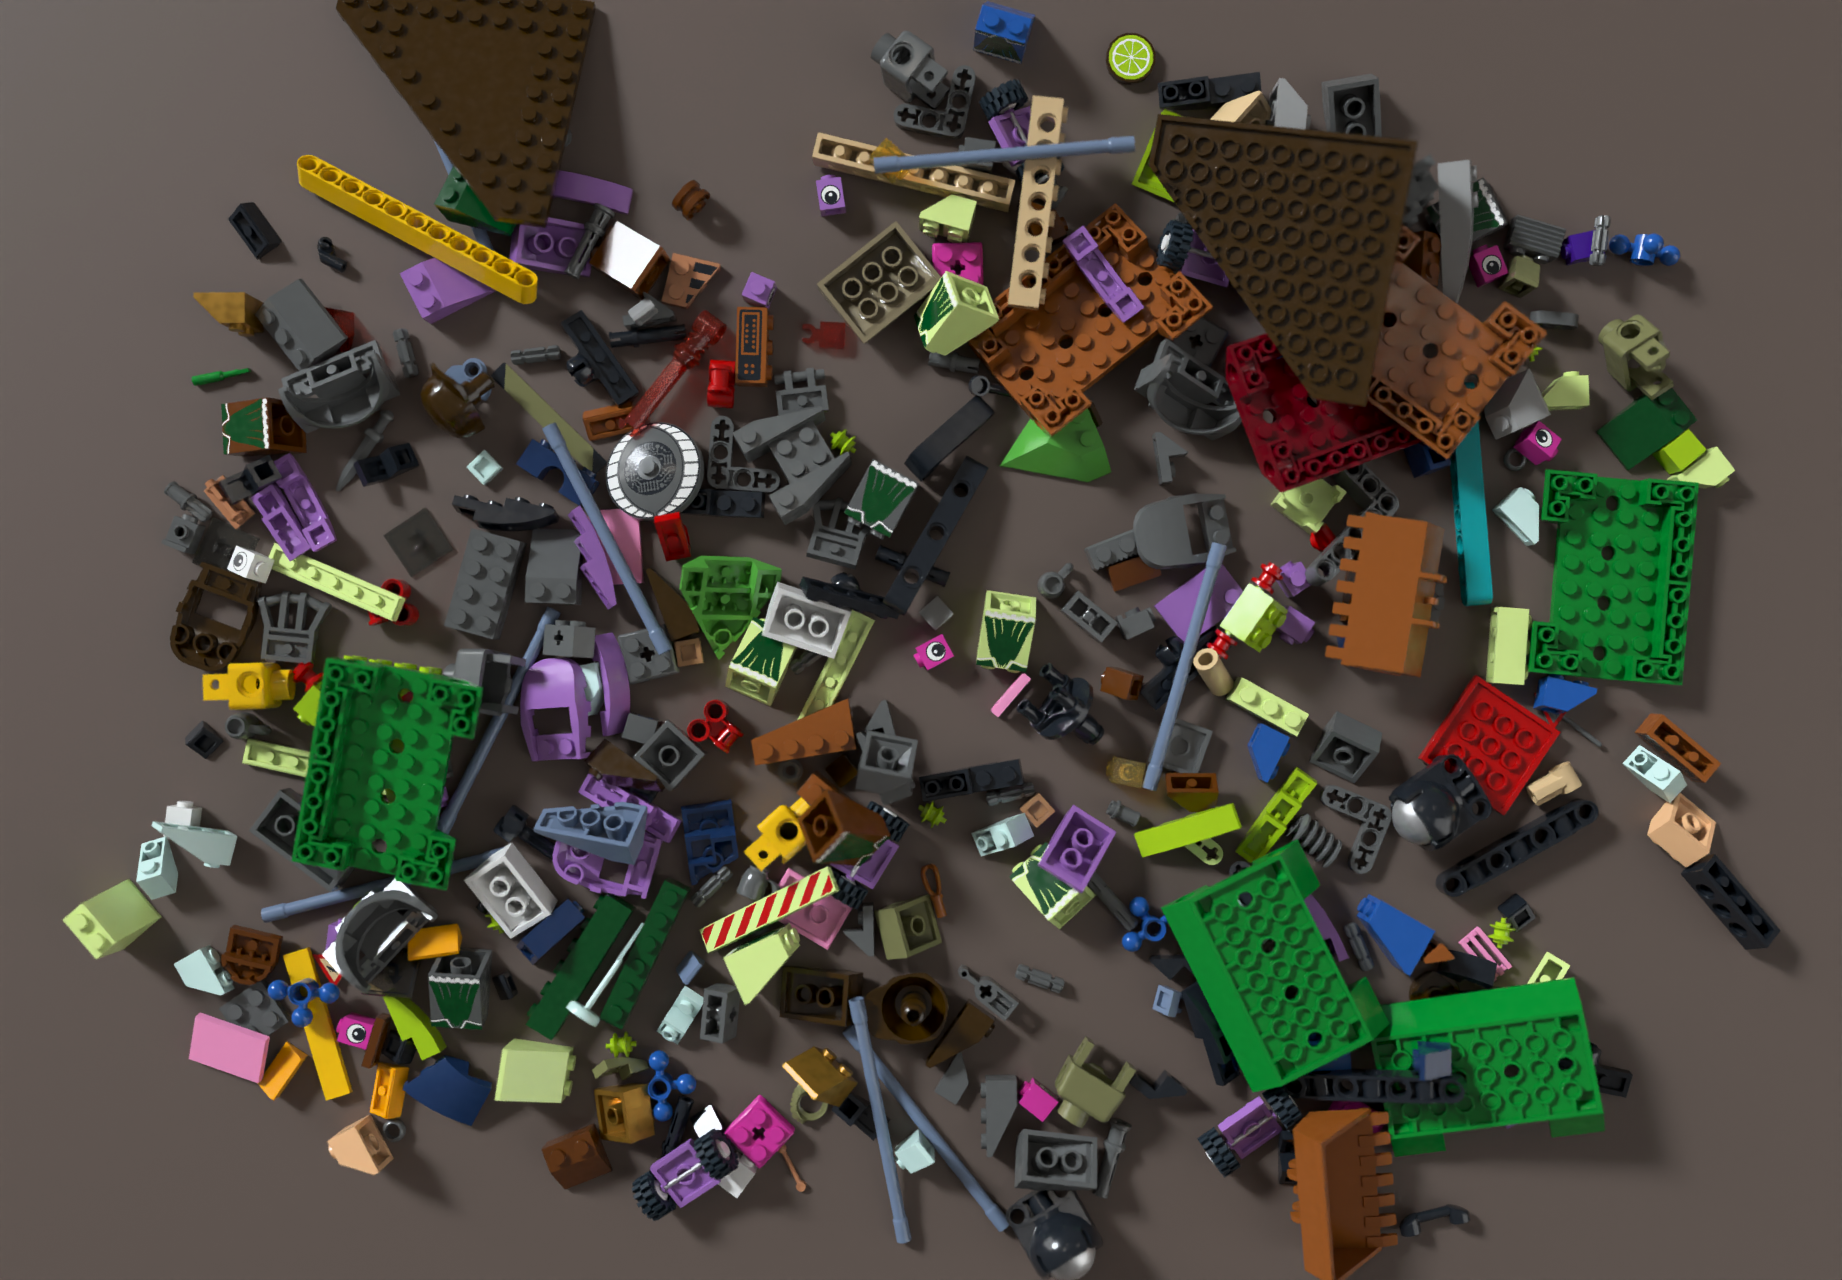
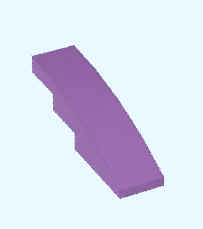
M276 482L250 497L262 514V521L289 561H293L311 549L302 532L303 528Z
M578 506L568 516L581 534L574 543L587 560L580 569L609 610L617 604L611 572L596 532L581 506Z
M589 773L578 791L601 807L614 806L616 802L647 806L645 830L667 843L671 842L682 820L655 804H650L647 802L648 800L635 793L631 794L628 789L622 786L609 785L602 779L598 782Z
M1310 894L1304 899V902L1323 940L1327 939L1333 958L1339 962L1348 959L1349 957L1336 929L1323 908Z

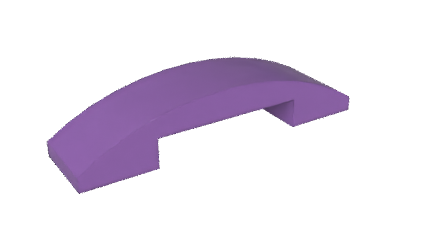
M559 170L553 198L559 197L591 205L599 203L613 212L628 215L633 189L602 179Z
M1081 226L1062 241L1086 279L1122 323L1144 308L1130 287H1126L1099 251L1098 244L1084 226Z
M288 453L274 461L282 475V478L276 482L280 488H283L304 528L302 532L312 551L317 552L337 541L330 519L317 493L293 455Z
M613 632L595 635L594 658L592 659L593 661H599L606 708V710L600 711L603 736L623 733L627 717L630 713L629 680L625 661Z

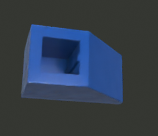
M1549 674V676L1538 681L1533 709L1558 715L1569 711L1597 694V688L1589 687V683L1574 680L1570 682L1564 680V676Z
M1261 723L1257 724L1247 747L1258 779L1268 783L1269 779L1273 780L1278 772L1279 766H1277L1280 757H1284L1290 748V743H1288L1290 737Z

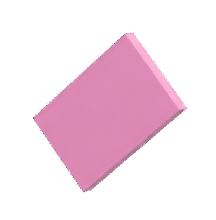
M621 509L600 510L637 583H644L640 520L629 516ZM596 532L607 559L613 585H622L623 582Z
M788 868L779 883V887L783 889L805 878V876ZM830 895L779 920V922L784 925L790 923L791 927L795 928L798 933L828 950L852 908Z
M200 1012L195 1016L189 1059L259 1083L264 1075L270 1036Z

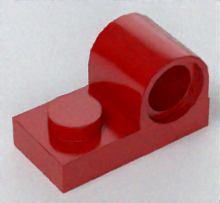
M675 512L654 516V524L666 561L691 557L689 534L686 525L682 523L680 513Z

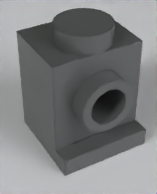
M185 513L182 517L174 516L167 536L161 543L184 553L195 554L206 526L197 523L198 518Z
M1139 607L1125 612L1126 618H1123L1122 615L1114 617L1115 621L1118 622L1117 625L1124 640L1154 628L1153 622L1156 621L1150 607L1141 611Z

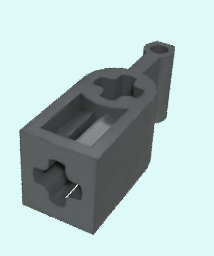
M963 964L958 968L959 976L962 979H967L974 985L976 998L1002 1020L1006 1021L1018 1006V999L991 977L982 976L977 978ZM990 985L991 992L981 994V986L987 987Z

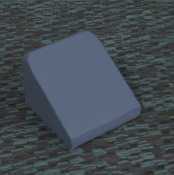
M693 951L688 952L676 968V972L685 985H689L705 964V960Z

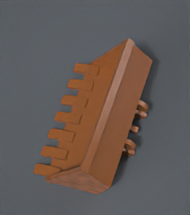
M1366 512L1365 517L1348 515L1347 526L1363 529L1362 539L1344 537L1343 548L1358 550L1359 557L1358 560L1342 558L1340 561V570L1356 572L1354 582L1337 581L1336 591L1352 594L1351 604L1334 602L1333 614L1349 616L1347 626L1330 624L1329 635L1343 637L1345 642L1344 648L1327 646L1325 656L1342 660L1341 665L1393 676L1421 677L1428 629H1439L1440 625L1438 622L1430 621L1432 605H1438L1439 599L1434 598L1436 583L1446 584L1447 582L1445 576L1437 575L1445 529L1425 521L1390 517Z
M1371 1107L1351 1110L1311 1111L1293 1129L1295 1159L1290 1160L1288 1164L1290 1168L1294 1169H1287V1177L1297 1181L1298 1185L1293 1187V1193L1298 1194L1299 1201L1292 1204V1210L1297 1211L1290 1212L1293 1222L1301 1224L1304 1268L1320 1280H1344L1382 1250L1381 1247L1398 1244L1396 1233L1381 1234L1380 1227L1397 1224L1395 1213L1379 1214V1207L1395 1204L1394 1193L1377 1192V1187L1394 1183L1392 1173H1376L1377 1166L1392 1164V1154L1390 1152H1374V1146L1391 1143L1389 1132L1373 1133V1126L1389 1123V1113L1387 1111L1371 1112Z

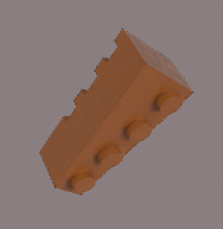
M849 698L752 739L755 765L856 749L857 743Z

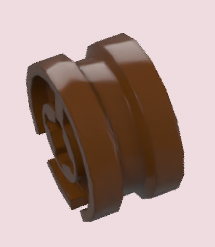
M691 180L674 197L672 207L676 211H681L682 216L686 220H691L694 218L693 213H699L707 204L704 200L705 198H710V193L706 189H701L700 184L696 180Z

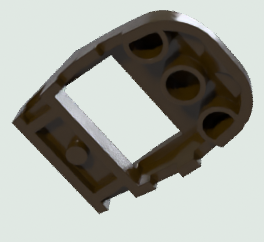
M201 562L199 566L203 567L197 580L192 579L190 581L183 601L179 602L176 612H178L176 625L172 626L170 645L174 655L183 663L204 671H216L233 663L247 641L257 620L258 597L261 596L263 583L245 578L211 563ZM204 590L248 606L247 615L241 630L196 613Z

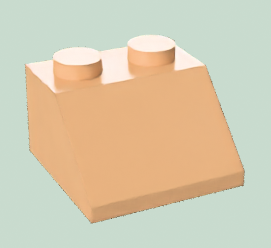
M1679 793L1671 803L1666 801L1651 819L1647 836L1655 844L1667 851L1674 860L1688 867L1709 854L1716 822L1683 794Z
M371 1114L343 1128L327 1141L331 1156L337 1159L340 1165L375 1175L394 1159Z

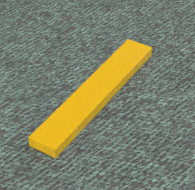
M310 947L283 955L291 985L302 979L312 978L321 988ZM300 986L301 995L307 997V989L304 986ZM316 997L308 1002L307 1008L312 1011L313 1019L304 1029L324 1097L327 1101L350 1094L353 1091L327 1003L322 1002L319 997Z

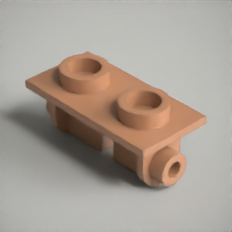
M224 475L216 481L214 479L208 480L205 483L207 487L204 490L205 494L235 529H238L256 514L245 500L231 506L219 485V481L226 478Z

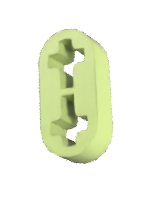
M1211 838L1200 841L1199 845L1192 843L1184 846L1208 865L1218 864L1223 858L1222 848ZM1204 845L1209 849L1215 847L1216 858L1210 857L1207 860V853L1202 847Z

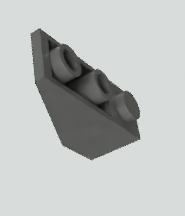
M985 1075V1083H981V1098H985L986 1108H981V1124H986V1133H981V1149H986L987 1157L993 1156L1017 1107L1016 1075Z

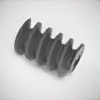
M1308 813L1295 819L1285 832V836L1291 833L1294 834L1291 841L1296 839L1302 840L1300 844L1302 849L1309 846L1308 856L1316 852V862L1324 859L1323 868H1327L1334 862L1342 847V842L1339 839L1334 840L1332 833L1326 834V828L1324 826L1319 827V823L1316 820L1311 821V816Z

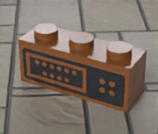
M737 307L735 383L737 386L768 387V380H772L773 369L772 365H768V355H773V340H769V330L774 329V315H770L766 307Z
M1650 713L1634 732L1691 781L1706 783L1721 765L1716 758L1663 714Z

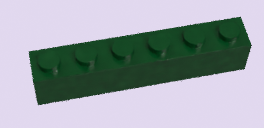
M671 877L664 881L599 1017L600 1020L621 1030L627 1024L691 887Z
M615 894L600 895L593 906L596 912L592 918L588 916L580 927L583 933L579 939L574 938L566 950L570 954L565 961L562 959L559 961L553 971L557 975L552 983L547 981L540 992L543 997L539 1004L534 1002L527 1013V1016L530 1018L526 1025L551 1041L557 1036L571 1013L566 1008L571 1001L578 1002L636 908Z

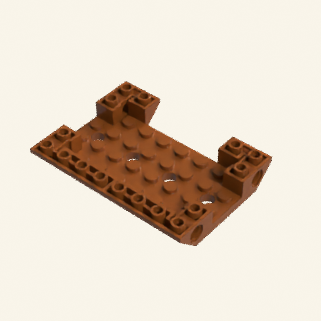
M1116 203L1085 228L1098 244L1099 251L1126 287H1130L1142 303L1144 308L1124 323L1113 312L1108 317L1100 316V310L1109 307L1086 279L1063 244L1044 260V263H1049L1047 279L1042 278L1041 288L1046 289L1044 304H1039L1038 310L1008 307L1009 287L993 300L999 317L998 322L967 342L977 358L981 359L980 361L1037 427L1051 437L1092 405L1083 394L1087 389L1155 335L1160 334L1173 341L1213 309V306L1180 271L1175 275L1170 268L1157 264L1156 253L1149 247L1147 236ZM1025 276L1021 283L1025 288H1032L1036 284V279L1033 276ZM1144 276L1152 279V282L1147 286H1142L1138 283ZM1064 339H1071L1073 341V345L1070 348L1064 349L1060 347V343ZM1025 370L1034 372L1033 377L1029 380L1021 379L1020 375Z
M1402 225L1385 313L1394 315L1395 324L1390 328L1382 324L1367 401L1442 457L1448 459L1480 419L1478 415L1505 380L1517 372L1547 332L1506 301L1484 323L1479 321L1402 263L1421 239ZM1427 343L1433 344L1436 347V354L1433 358H1426L1423 355V347ZM1469 374L1476 376L1478 381L1473 389H1468L1464 385V379Z

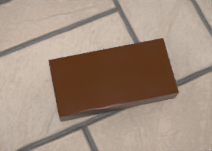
M383 1012L376 1017L361 1065L362 1067L370 1069L379 1062L392 1020L390 1014Z

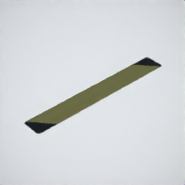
M502 363L492 373L491 377L543 428L552 423L557 424L570 454L583 467L597 474L606 465L607 461L506 363Z

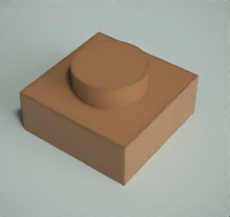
M700 638L674 642L678 667L704 663Z
M1039 792L1020 808L1036 828L1055 812Z

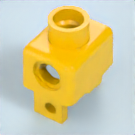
M230 663L228 665V674L203 675V701L229 700L230 710L278 708L281 706L282 700H293L295 697L296 683L292 681L294 677L292 674L293 670H281V666L278 663ZM214 680L219 681L218 689L212 687Z
M802 797L790 807L780 805L757 825L762 835L744 853L760 871L780 854L783 856L782 863L784 864L806 845L797 819L810 806ZM786 822L794 823L798 828L797 835L793 839H785L780 834V827ZM763 850L768 853V857L764 859L759 856V852Z

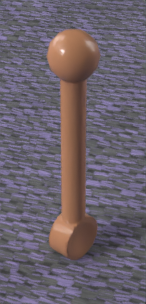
M784 1144L778 1152L784 1157L797 1183L796 1189L799 1192H803L807 1186L806 1182L800 1179L786 1152L787 1148Z

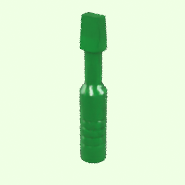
M246 368L192 376V383L194 386L223 381L225 378L240 376L251 372V370Z

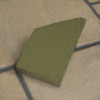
M619 1057L602 1061L592 1071L595 1079L619 1072L622 1081L635 1073L648 1070L649 1066L645 1060Z

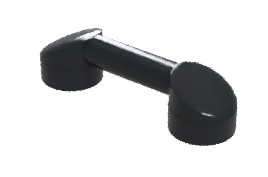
M975 375L969 381V391L973 395L984 396L987 393L1011 397L1002 385L990 383L984 376Z
M1446 1204V1206L1411 1213L1401 1221L1399 1225L1400 1232L1404 1237L1416 1236L1421 1233L1419 1223L1449 1216L1451 1224H1464L1470 1221L1469 1211L1461 1206Z

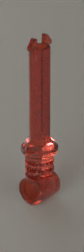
M708 310L701 312L692 325L693 333H688L689 338H684L685 343L681 342L674 345L673 359L624 420L622 418L619 419V428L622 430L626 423L634 428L630 437L640 436L641 433L638 430L687 369H693L695 366L699 367L700 359L702 358L700 354L704 355L706 353L704 349H709L708 344L715 345L720 341L727 330V325Z

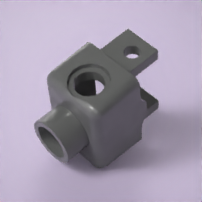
M907 30L903 31L897 39L891 34L885 33L874 46L871 59L880 65L885 86L908 103H911L917 97L935 110L950 90L942 83L948 71L935 62L934 48ZM929 92H935L936 96L934 98H928L927 94Z
M464 648L458 651L456 663H451L445 668L443 676L463 679L483 687L479 713L501 716L503 713L517 715L519 707L505 705V700L511 692L513 681L510 675L511 665L525 667L526 659L490 649Z

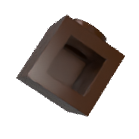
M1107 667L1101 677L1102 685L1100 691L1125 700H1137L1144 676L1119 667Z

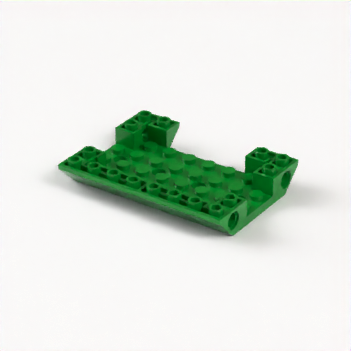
M1545 470L1541 520L1557 524L1549 622L1533 621L1528 672L1682 685L1699 483L1650 478L1644 480L1598 477V474ZM1608 497H1613L1617 502V506L1613 511L1606 507ZM1606 546L1613 552V556L1609 561L1605 560L1601 554L1602 549ZM1602 596L1609 603L1604 611L1599 609L1597 605L1598 599ZM1598 646L1604 650V657L1599 661L1593 656V651Z
M326 658L292 861L341 871L350 866L396 875L395 881L447 890L456 839L437 829L453 736L470 739L475 737L483 687L463 679L365 660ZM407 688L412 691L413 699L411 702H404L401 699L400 693L402 689ZM394 739H400L404 743L403 752L399 753L393 750L392 741ZM385 789L394 791L396 795L394 802H387L384 799L383 792ZM376 839H382L386 842V851L380 852L376 850L374 846Z
M1297 839L1252 861V866L1210 887L1204 885L1160 907L1252 1092L1281 1087L1374 1040L1389 1025V1021L1367 977L1346 986L1304 902V899L1321 885ZM1243 892H1249L1252 897L1251 903L1247 906H1241L1238 902V897ZM1265 939H1272L1275 943L1274 949L1269 953L1263 952L1261 948L1262 942ZM1290 985H1294L1298 989L1297 996L1293 999L1285 997V989ZM1313 1032H1319L1321 1035L1320 1042L1314 1046L1308 1043L1309 1035Z
M1574 977L1381 1005L1389 1025L1371 1041L1376 1069L1414 1070L1412 1053L1413 1049H1418V1041L1450 1043L1451 1073L1463 1072L1466 1075L1467 1083L1464 1098L1458 1103L1417 1104L1383 1102L1385 1111L1389 1113V1123L1387 1124L1395 1157L1446 1151L1443 1133L1548 1120L1551 1138L1605 1131L1604 1112L1583 1008ZM1563 1057L1573 1060V1065L1568 1070H1562L1558 1067V1061ZM1514 1064L1518 1066L1519 1073L1515 1077L1507 1076L1504 1073L1507 1065ZM1399 1082L1393 1083L1397 1090L1405 1091L1399 1087ZM1454 1083L1447 1085L1451 1092L1461 1091L1460 1087Z

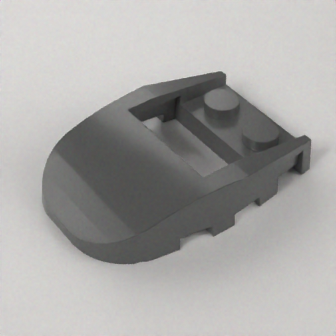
M1187 494L1172 496L1147 504L1141 508L1134 518L1133 531L1137 551L1142 561L1149 567L1158 570H1170L1172 568H1182L1183 570L1206 563L1212 542L1227 546L1224 556L1236 552V548H1233L1224 503L1226 495ZM1197 503L1206 553L1192 555L1183 505Z

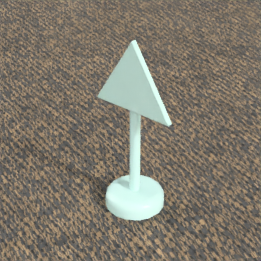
M644 923L640 924L620 952L617 960L587 1004L584 1006L577 1001H571L566 1007L569 1011L594 1027L598 1025L600 1018L590 1009L622 964V958L641 931Z

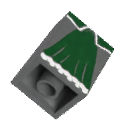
M1484 177L1473 183V192H1478V207L1474 208L1472 244L1510 225L1488 180ZM1438 201L1426 208L1429 214L1425 217L1431 229L1436 227L1440 235Z
M873 459L845 511V514L849 516L847 521L860 528L862 524L871 527L870 533L881 539H884L885 535L891 538L920 484Z
M460 948L459 954L436 958L428 975L431 1026L482 1030L489 1011L492 950Z

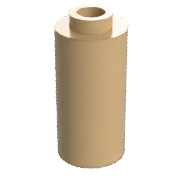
M1205 648L1197 652L1193 663L1210 692L1216 696H1223L1229 693L1233 688L1234 682L1217 652L1211 648Z

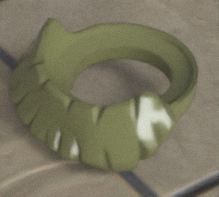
M798 1084L794 1089V1093H792L793 1098H791L792 1102L790 1103L792 1117L801 1124H804L807 1120L814 1121L821 1118L825 1114L828 1104L822 1102L821 1108L815 1113L806 1112L800 1106V1101L803 1096L809 1094Z

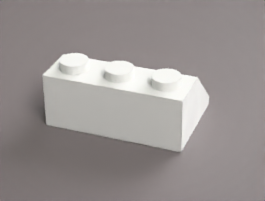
M777 582L769 603L762 635L834 659L851 610L846 606L841 608L832 606L822 600H819V602L811 601L805 597L801 589Z
M513 843L492 854L464 879L465 883L510 939L551 915L558 901Z

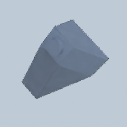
M616 802L614 806L606 807L593 804L591 808L576 809L574 806L543 809L533 830L535 833L610 861L634 865L644 843L648 808L647 806L627 802Z

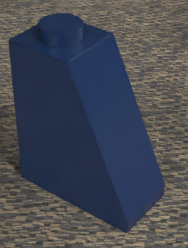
M567 899L551 915L528 933L516 947L534 965L585 918L582 914L584 910L576 901L571 902Z

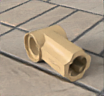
M1567 761L1551 768L1548 771L1549 774L1525 787L1530 799L1535 805L1539 806L1559 794H1567L1576 790L1582 783L1571 763Z

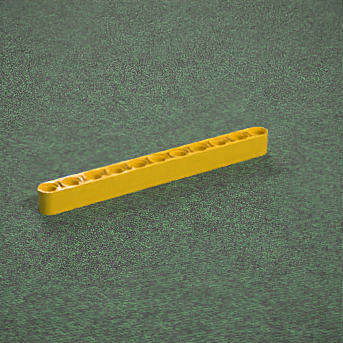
M304 155L297 160L299 184L308 191L519 303L530 304L536 300L537 275L533 271L316 156Z

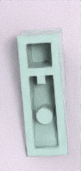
M153 821L152 827L203 861L204 866L219 868L220 865L230 866L237 836L230 831Z

